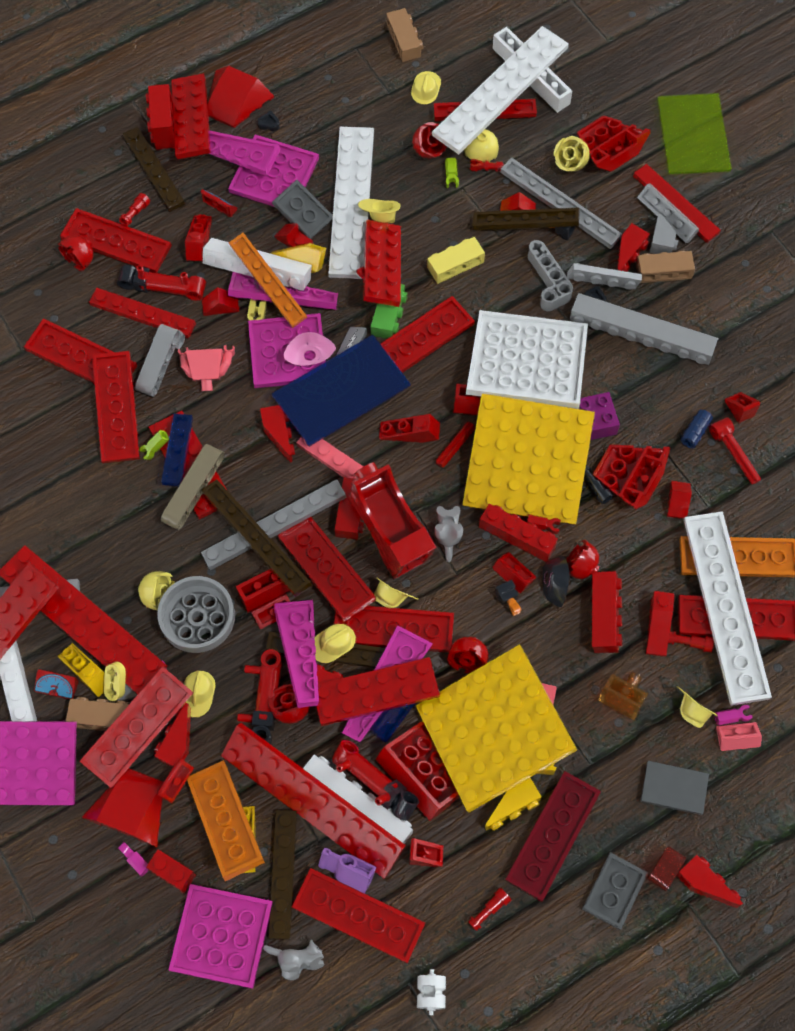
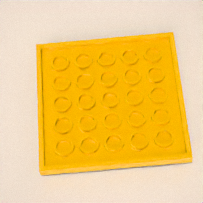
M482 394L462 506L486 510L488 504L498 505L509 514L525 517L531 514L546 517L549 520L558 518L561 520L560 523L576 525L595 412Z
M520 644L439 691L440 697L422 701L416 705L468 812L475 810L577 751L575 744Z

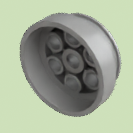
M192 576L177 581L166 590L158 606V622L166 639L174 647L191 653L206 652L219 646L231 633L235 621V609L228 591L219 582L203 576ZM189 600H195L193 605H186ZM209 601L215 602L211 607L206 606ZM178 615L184 616L180 621L174 620ZM196 617H203L201 622H194ZM216 618H223L221 623H213ZM185 632H191L188 638H182V635ZM205 633L211 634L208 639H202V636Z

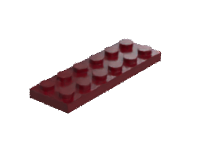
M564 771L505 881L543 902L601 791Z

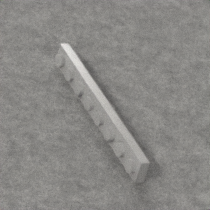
M511 158L501 168L500 173L550 208L579 207L580 220L578 227L609 249L621 238L622 233L515 159Z
M335 480L256 523L272 538L347 497L338 480ZM236 533L201 553L208 568L212 570L252 548Z

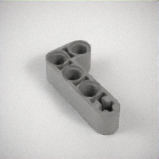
M540 240L532 241L529 245L528 259L548 287L541 293L540 307L544 311H552L571 300L573 285L567 279V276L545 244Z
M164 324L158 327L137 379L136 391L152 397L157 394L175 348L180 349L184 343L185 335L180 330Z

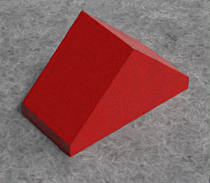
M518 192L501 201L500 211L536 209L535 202Z
M217 287L202 298L204 316L240 312L238 298L228 296L227 290Z
M742 392L725 398V403L738 423L754 417L760 406V401Z
M671 481L667 517L680 519L687 517L692 495L690 483Z
M412 838L410 865L442 867L444 846Z

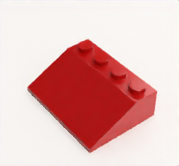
M423 721L384 746L376 758L377 762L393 780L397 779L407 788L406 791L412 792L419 799L417 807L429 821L442 813L460 797Z

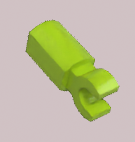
M447 158L445 160L446 187L449 188V183L454 182L456 188H458L456 158Z
M159 430L147 442V445H143L140 448V452L147 451L144 459H152L155 452L170 439L165 431Z

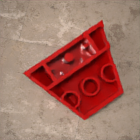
M226 66L215 71L207 102L208 117L235 128L250 117V113L260 109L263 103L267 100L271 101L274 95L258 78L231 66Z
M603 115L578 131L577 136L587 144L589 155L596 167L612 172L639 154L650 134V129H637L636 125H624L620 120Z
M609 445L593 476L636 510L648 503L665 471L670 447L660 449L652 448V446L634 448L633 445Z
M128 768L113 787H109L82 818L158 848V832L163 798L157 793L164 782Z

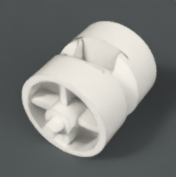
M430 970V974L419 975L417 989L421 993L417 995V1008L427 1009L429 1015H433L435 1009H445L446 996L442 994V991L446 989V977L434 974V970Z

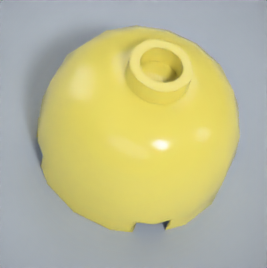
M485 129L464 149L465 156H468L469 159H477L486 162V160L490 162L494 158L496 159L499 151L496 136Z
M575 136L561 139L554 149L555 163L560 169L568 172L581 170L589 160L587 144L581 138Z
M155 571L147 574L142 579L138 592L141 602L146 607L158 611L163 594L175 583V581H171L170 576H173L170 573Z

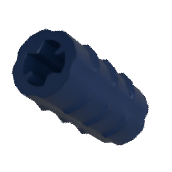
M700 409L693 417L681 438L684 446L693 449L701 441V437L705 434L713 419L708 411Z

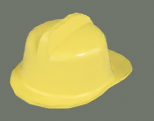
M430 71L419 73L414 80L411 90L413 99L419 104H430L436 100L441 86L440 77Z
M363 199L358 203L362 210L370 213L374 221L382 223H394L396 211L401 207L400 203L396 201Z
M377 578L380 582L374 595L376 596V601L381 605L395 608L408 596L418 600L411 595L390 587Z
M335 624L319 633L315 637L316 660L321 663H330L349 652L355 644L354 631L347 625Z
M195 671L186 677L184 685L193 692L186 701L191 707V717H200L205 715L211 707L215 691V680L208 672Z
M676 686L684 693L680 711L682 717L687 722L701 728L712 714L718 716L698 704L681 688Z

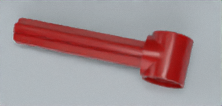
M725 417L709 426L711 436L715 440L725 443L752 485L758 483L761 480L760 476L732 435L734 433L732 421Z

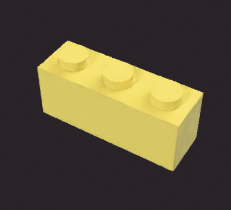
M475 237L465 239L460 244L450 246L440 253L432 254L427 258V268L436 283L439 284L484 263L485 252Z

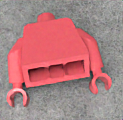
M224 345V354L222 349L189 350L186 347L184 353H181V350L178 349L181 368L193 381H201L202 392L213 391L212 381L220 380L226 374L231 365L232 357L235 355V347L233 346L231 350H227V345Z

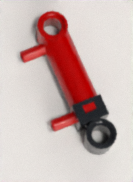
M123 265L119 273L117 285L126 290H132L135 287V290L138 292L148 293L149 290L183 295L191 300L200 301L204 294L206 281L198 276L188 278L186 272H182L180 277L153 273L150 272L149 268H143L142 265H138L136 268L130 265Z
M273 649L266 650L262 654L261 666L245 665V673L260 674L256 707L253 715L238 714L237 717L238 722L252 723V731L257 735H267L265 741L269 744H272L270 731H274L275 717L270 710L268 699L269 697L272 699L275 695L273 691L279 686L282 668L281 656L279 652ZM271 658L277 660L273 665L267 664V661Z
M342 740L332 756L336 770L338 772L346 769L378 795L375 799L376 805H383L387 810L391 808L392 813L398 819L409 820L419 804L417 796L412 792L406 791L407 788L397 779L392 781L359 753L358 747L349 740Z

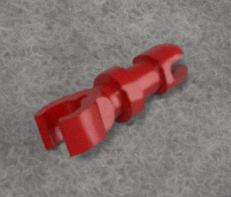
M471 159L470 170L479 171L485 169V171H488V169L501 171L504 163L498 161L493 163L489 162V160L483 162Z

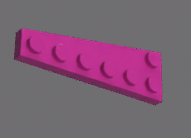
M209 131L211 153L209 154L263 175H268L281 150L277 144Z
M236 272L232 273L228 296L272 302L254 277ZM285 286L298 305L336 310L338 293L307 286L304 291Z
M313 600L275 603L274 611L297 707L318 706L319 694L315 655Z
M397 625L375 670L423 659L433 643ZM383 711L349 719L342 734L360 743Z

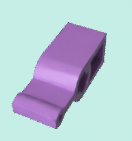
M324 848L318 864L321 869L335 873L334 876L339 882L364 894L372 882L376 870L375 866L349 854L340 856L331 852L328 848Z

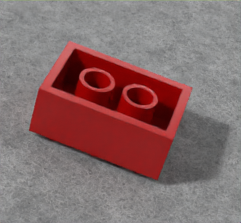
M169 84L148 86V93H146L148 107L146 110L147 117L149 118L147 126L150 132L151 143H155L156 150L175 148L173 102Z

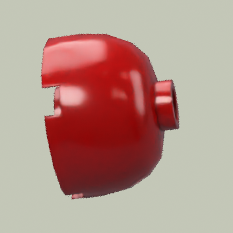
M429 122L416 129L412 143L416 153L421 157L427 159L436 158L446 150L447 146L432 136V131L439 124Z
M71 235L58 243V249L69 263L71 261L75 263L74 267L77 270L84 271L92 262L94 256L93 249L91 248L92 243L86 237L82 238L78 235Z
M587 540L581 541L584 543L582 546L577 544L566 559L567 563H569V576L574 579H585L590 575L593 576V572L599 570V553Z
M462 637L452 644L447 660L454 669L459 670V668L466 669V674H470L487 664L488 650L485 644L476 637Z
M292 684L283 685L273 691L275 694L273 698L269 697L268 699L272 714L278 721L284 724H293L303 720L310 706L297 707Z

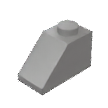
M658 214L650 248V253L653 254L662 252L672 253V250L676 251L678 240H675L676 231L662 214Z

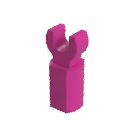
M743 705L738 710L733 708L715 712L718 715H714L716 724L724 725L738 722L739 720L745 722L753 718L752 715L745 716L743 714L744 710L750 708L749 705Z
M125 842L118 847L128 858L126 861L141 877L149 871L146 868L148 863L137 851L133 852Z

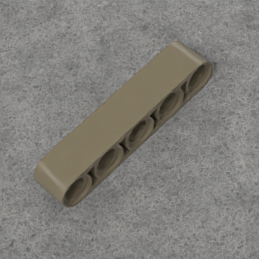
M209 444L204 445L161 516V522L177 530L183 527L203 494L202 489L209 484L224 458V451Z

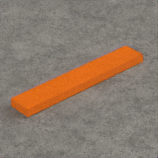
M241 233L228 242L291 327L294 328L304 321L307 315L246 235Z

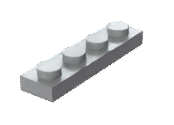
M647 184L637 197L656 216L662 214L684 242L689 243L699 231V228L652 184Z
M573 263L567 272V279L631 290L636 289L642 281V274Z

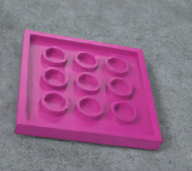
M255 134L253 140L277 144L281 150L268 175L239 166L228 189L229 193L273 206L272 202L296 180L306 187L319 160V154Z
M320 313L308 314L307 318L294 328L291 327L284 317L248 321L254 388L298 384L326 368V360L314 365L301 366L292 364L284 359V352L287 346L296 336L307 332L323 335ZM311 350L306 351L304 354L306 360H313L316 357L315 352Z
M0 721V805H75L77 722Z
M190 884L169 971L253 989L273 901Z

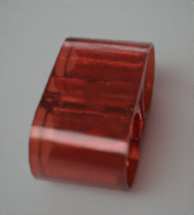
M668 846L648 877V880L667 891L684 864L686 857Z

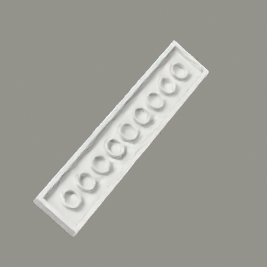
M542 26L432 131V136L459 155L568 49L569 43Z
M340 127L329 261L330 278L362 279L356 273V270L364 267L365 223L368 220L369 212L362 210L358 203L363 199H370L374 128Z
M723 512L685 517L683 521L730 705L769 700L772 696Z

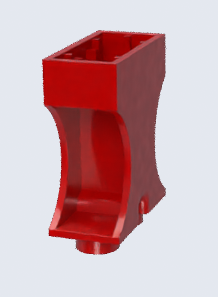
M373 462L357 470L354 473L356 479L351 482V490L353 492L350 493L348 501L356 509L369 529L380 552L382 561L394 580L427 562L437 547L426 528L418 521L404 500L389 464L378 469Z

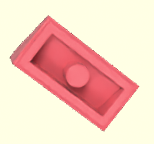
M756 722L716 726L721 751L761 746L762 735Z

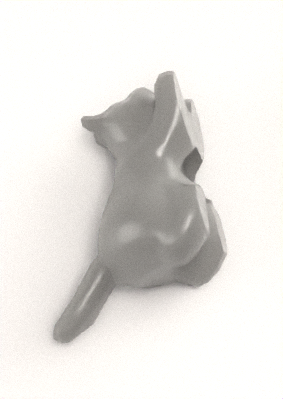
M438 506L436 509L439 524L435 526V536L437 541L445 547L447 562H451L453 545L458 544L463 535V527L461 524H458L461 511L458 506L451 510H445L442 506Z
M310 940L309 946L303 950L287 949L282 951L267 945L263 946V949L268 954L278 957L282 976L287 980L299 978L303 969L316 970L324 966V962L321 960L324 958L322 950L314 944L313 940Z

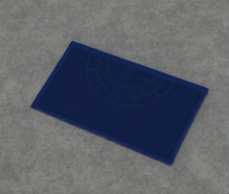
M371 335L273 392L272 397L310 447L407 389L411 384L376 337Z

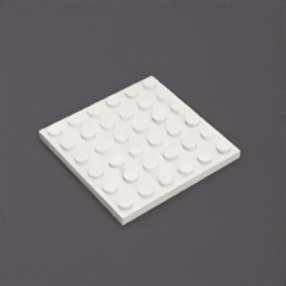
M480 310L466 395L481 396L482 394L579 409L588 324Z

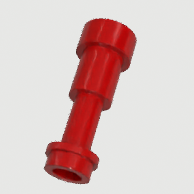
M140 193L135 198V202L130 206V210L120 216L119 222L123 226L130 225L134 215H138L142 209H145L150 204V199L147 195Z
M670 631L668 643H671V645H674V642L687 644L689 647L703 649V652L711 653L714 639L710 636H705L704 638L691 635V637L676 635V631Z
M501 887L494 893L495 896L485 904V908L475 918L471 916L470 920H468V923L475 931L482 928L480 924L489 915H494L503 905L506 906L511 901V898Z

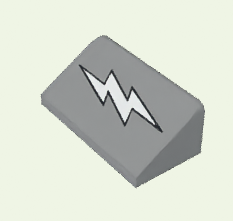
M350 327L336 358L341 359L360 348L367 335V329L364 327Z

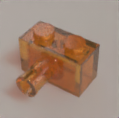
M632 672L627 681L612 674L602 690L599 701L635 720L648 696L647 692L637 688L642 678L638 674L634 680L636 673Z

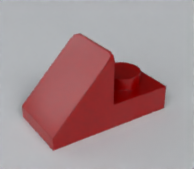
M297 223L285 224L275 235L277 240L289 248L308 243L313 244V240L299 232Z

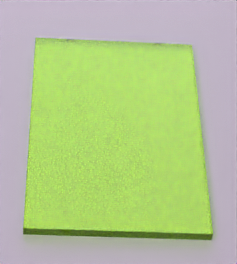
M719 93L658 96L669 174L731 171Z

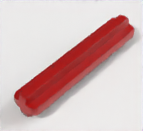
M467 422L436 459L438 466L444 468L475 430V426L472 423Z

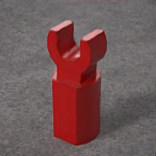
M529 514L527 523L531 522L540 530L545 531L546 529L552 534H558L559 529L554 528L552 525H560L561 520L558 518L549 520L546 517Z

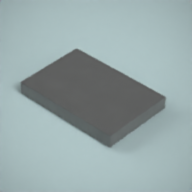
M298 180L292 183L272 202V205L291 224H298L299 232L310 239L316 236L333 220V215Z
M647 761L641 802L703 815L709 774Z
M610 852L582 910L621 930L648 872Z

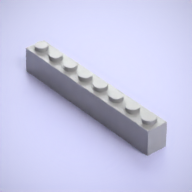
M580 293L577 295L570 316L571 321L587 323L588 326L595 330H602L614 336L618 335L629 341L642 343L647 347L658 348L663 352H670L681 358L694 360L699 364L709 365L718 340L716 337Z

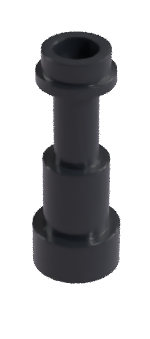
M586 465L585 479L591 485L590 488L597 495V500L601 505L606 504L614 495L599 480L594 478L590 473L591 468Z

